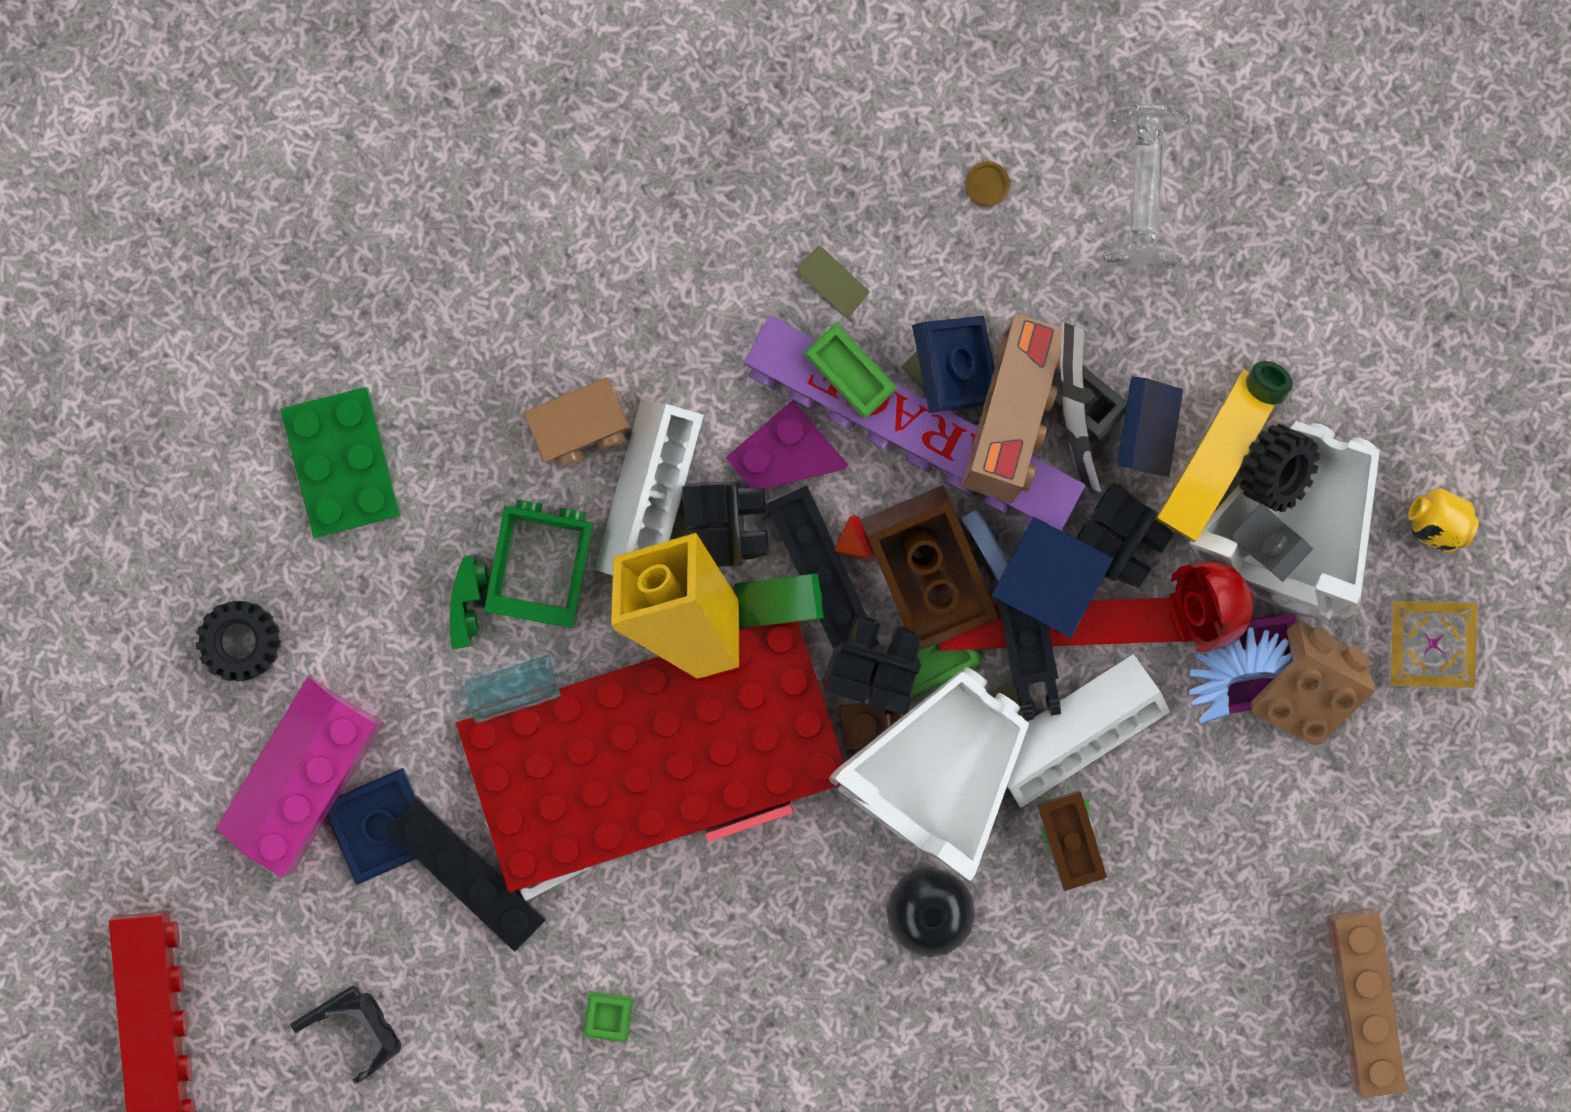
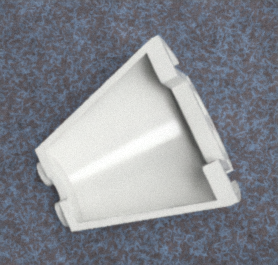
M1296 421L1291 429L1312 438L1319 447L1316 452L1320 453V460L1314 463L1319 466L1317 474H1311L1310 479L1314 482L1311 488L1307 486L1304 488L1303 491L1306 495L1302 500L1296 498V506L1292 509L1287 507L1285 512H1276L1270 508L1268 509L1314 549L1283 582L1253 558L1232 537L1236 529L1260 505V503L1246 497L1243 494L1244 490L1240 489V485L1213 513L1196 542L1190 541V545L1202 562L1216 560L1234 567L1251 587L1254 597L1263 602L1311 618L1330 620L1333 612H1340L1339 616L1346 619L1356 613L1361 602L1380 450L1376 449L1371 442L1362 438L1354 437L1350 442L1337 441L1334 439V432L1324 425L1312 423L1309 426Z
M965 667L963 671H959L838 767L829 777V780L836 786L840 783L841 786L838 790L905 842L918 851L920 849L922 852L935 857L937 863L962 878L971 881L978 869L1029 723L1017 714L1020 707L1014 701L1001 693H998L993 698L984 688L987 681L972 669Z

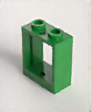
M516 499L515 508L504 506L484 612L575 628L595 523L585 521L587 512L560 507L559 516L541 513L543 504ZM516 520L580 531L566 608L502 596Z

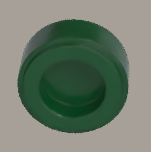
M1270 361L1257 362L1246 377V385L1249 392L1256 399L1266 404L1276 405L1282 403L1293 387V381L1289 373L1282 366Z

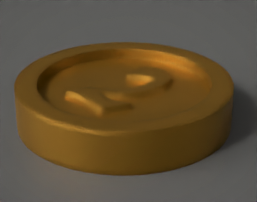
M985 161L971 168L966 177L965 187L968 196L975 203L982 206H993L1000 203L1008 194L1010 179L1008 173L1001 165Z

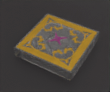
M1388 598L1386 687L1477 690L1480 601Z

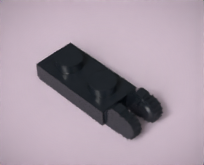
M997 600L1013 687H1017L1023 719L1026 721L1034 719L1033 714L1035 710L1033 701L1030 698L1028 684L1043 681L1047 710L1050 711L1051 716L1061 714L1055 680L1059 678L1049 627Z

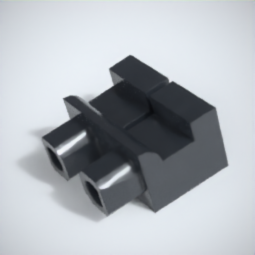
M741 481L687 483L682 486L685 527H690L686 531V536L697 533L718 567L742 566L747 559H754L769 554L767 530L744 531L743 515L764 514L766 512L764 488L741 487ZM726 523V525L703 526L704 524Z
M1114 482L1110 483L1089 517L1120 536L1122 540L1111 535L1091 520L1085 522L1076 539L1114 558L1104 576L1110 581L1118 579L1123 583L1139 588L1151 568L1132 556L1140 542H1143L1158 553H1161L1174 533L1167 526L1155 520L1158 512L1137 500L1128 491Z
M856 614L848 628L847 634L840 633L822 680L824 689L827 693L865 703V700H867L869 705L905 715L908 713L912 698L910 695L916 674L919 673L922 665L917 657L920 635L917 631L896 626L889 647L874 643L880 622L873 618Z

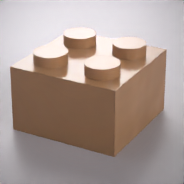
M608 377L523 412L544 462L549 465L556 463L557 467L561 469L585 460L583 451L598 446L599 450L604 452L626 443L624 434L632 431L613 383Z

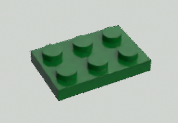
M368 387L280 409L313 538L401 516Z

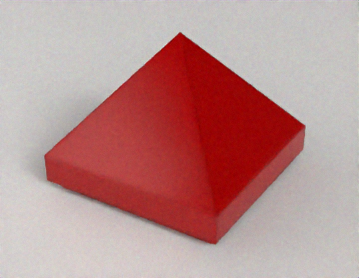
M850 516L834 551L865 563H870L874 561L875 554L859 516Z

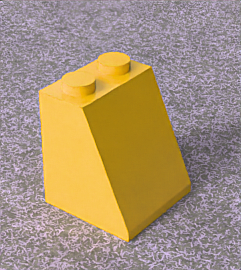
M697 533L613 557L611 625L617 632L697 679L739 667V600Z

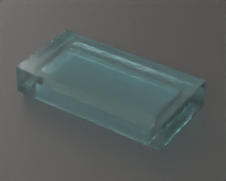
M550 655L465 681L471 714L475 723L561 696Z

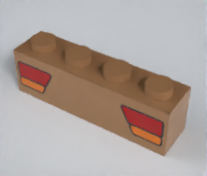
M1018 313L1014 314L1003 335L961 487L1011 504L1021 490L1028 492L1036 472V466L1030 464L1033 450L1039 452L1047 431V426L1041 424L1044 411H1051L1058 391V387L1051 384L1054 373L1061 372L1062 328Z
M1369 908L1327 915L1354 1091L1362 1098L1407 1092L1380 913Z

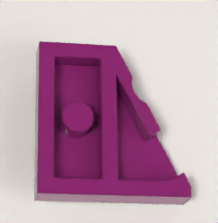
M793 400L725 457L750 487L764 489L844 470L848 466L846 461Z

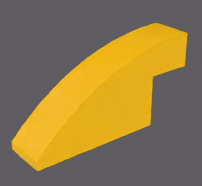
M1245 369L1240 373L1176 479L1175 487L1155 520L1192 542L1198 540L1241 467L1244 456H1247L1249 453V446L1257 439L1275 406L1259 401L1249 392L1246 385V377L1249 371Z

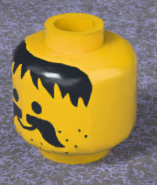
M1436 488L1430 490L1424 496H1418L1413 501L1408 513V518L1412 521L1411 530L1413 537L1444 553H1451L1459 548H1466L1474 539L1479 525L1473 504L1443 488Z

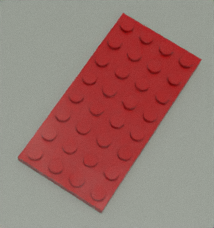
M798 621L752 626L739 630L738 668L697 679L659 656L456 722L509 893L841 786L840 783L836 786L829 780L832 773L844 761Z

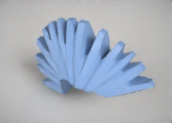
M1248 628L1245 650L1242 648L1240 639L1224 648L1204 652L1206 656L1197 653L1195 658L1209 670L1190 669V677L1208 682L1189 690L1190 696L1200 695L1191 703L1192 706L1213 703L1199 718L1200 724L1228 716L1229 696H1227V692L1231 684L1259 678H1275L1293 661L1292 653L1283 656L1289 641L1284 638L1275 647L1279 634L1276 633L1271 641L1268 642L1269 631L1264 630L1262 639L1257 647L1253 628Z

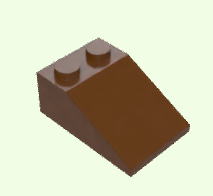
M943 485L861 519L867 538L905 627L917 631L920 635L918 651L999 618Z

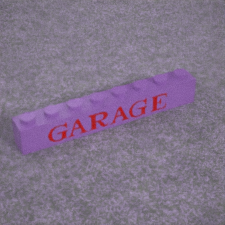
M769 315L744 361V365L751 368L748 375L750 378L769 388H772L775 382L791 390L787 396L789 399L810 410L814 403L828 409L830 412L827 419L849 431L853 424H856L869 431L866 438L869 442L890 452L893 445L909 453L905 461L928 473L932 466L948 474L945 479L946 483L962 492L969 493L970 490L961 487L977 426L949 411L929 413L927 399L893 381L892 383L898 389L864 420L803 355L817 340ZM1032 456L1030 464L1036 466V472L1028 492L1021 490L1012 504L987 496L984 501L985 504L1008 515L1011 508L1027 516L1023 523L1028 526L1034 516L1062 531L1086 484Z

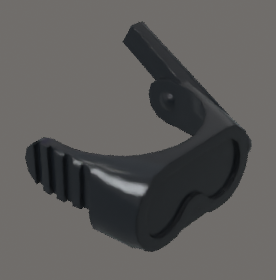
M350 986L290 1023L293 1031L297 1033L314 1022H320L331 1015L342 1014L358 1020L368 1030L372 1038L374 1057L369 1068L366 1071L360 1072L358 1076L352 1079L354 1084L366 1079L401 1050L399 1038L391 1025L384 1019V1014L374 997L369 993L361 994L356 986Z

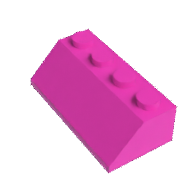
M307 677L217 825L216 830L244 855L281 878L292 875L326 820L327 814L334 802L343 792L384 722L312 678Z

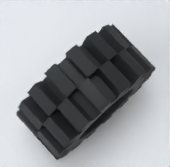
M1278 424L1277 426H1269L1268 433L1262 431L1258 435L1259 442H1252L1249 446L1252 452L1250 456L1245 455L1242 463L1246 464V468L1240 470L1239 477L1244 480L1239 485L1240 489L1244 490L1243 494L1246 497L1264 504L1273 511L1285 512L1287 507L1292 509L1296 506V498L1299 500L1304 498L1306 494L1303 490L1306 486L1311 488L1314 481L1310 477L1311 474H1317L1319 466L1314 463L1320 460V453L1316 452L1319 447L1312 438L1283 424Z
M232 601L214 607L211 613H207L202 619L204 622L202 626L198 627L196 633L199 635V642H196V650H200L202 656L199 659L202 664H206L210 668L208 671L213 675H219L222 677L221 679L227 681H246L264 674L270 669V665L276 661L278 648L281 647V640L278 637L280 630L278 625H275L272 620L274 617L269 612L263 610L262 606L249 603L248 601ZM236 623L248 626L253 631L256 640L251 654L242 659L234 658L227 654L222 644L225 630Z

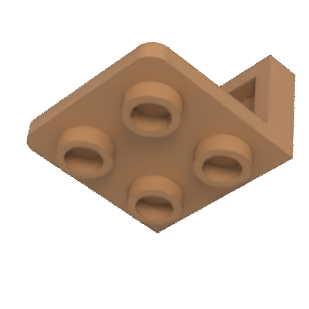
M1298 619L1287 630L1293 661L1252 700L1251 708L1254 715L1310 744L1317 745L1322 743L1375 692L1369 669V660L1359 648L1347 646L1332 638L1324 629L1320 627L1313 628Z

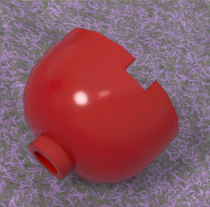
M1216 560L1203 561L1180 566L1172 574L1170 582L1177 580L1176 592L1169 594L1172 620L1179 635L1185 642L1193 640L1200 646L1194 650L1201 653L1224 648L1236 642L1249 628L1253 615L1254 595L1251 587L1234 567Z

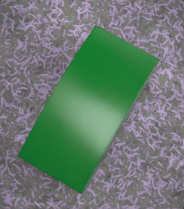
M476 555L463 557L454 581L450 603V638L452 649L473 646L472 637L479 636L475 609L467 610L466 602L483 599L482 590L489 588V578L485 562L477 563Z
M818 573L735 583L736 596L739 600L740 628L824 618Z

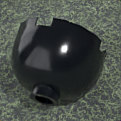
M934 867L917 869L902 877L890 893L886 908L889 929L897 942L911 953L925 957L947 955L960 947L971 933L975 918L973 897L964 882L949 871Z

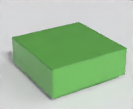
M589 991L583 1036L627 1042L634 997Z

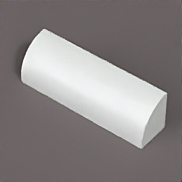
M645 399L640 400L594 570L613 576V557L670 540L683 492L682 486L685 485L704 415L665 403Z
M1134 654L1060 701L1061 714L1051 716L1050 711L1045 710L1034 717L1033 720L1028 721L1029 726L1007 788L1021 808L1170 713L1160 690Z

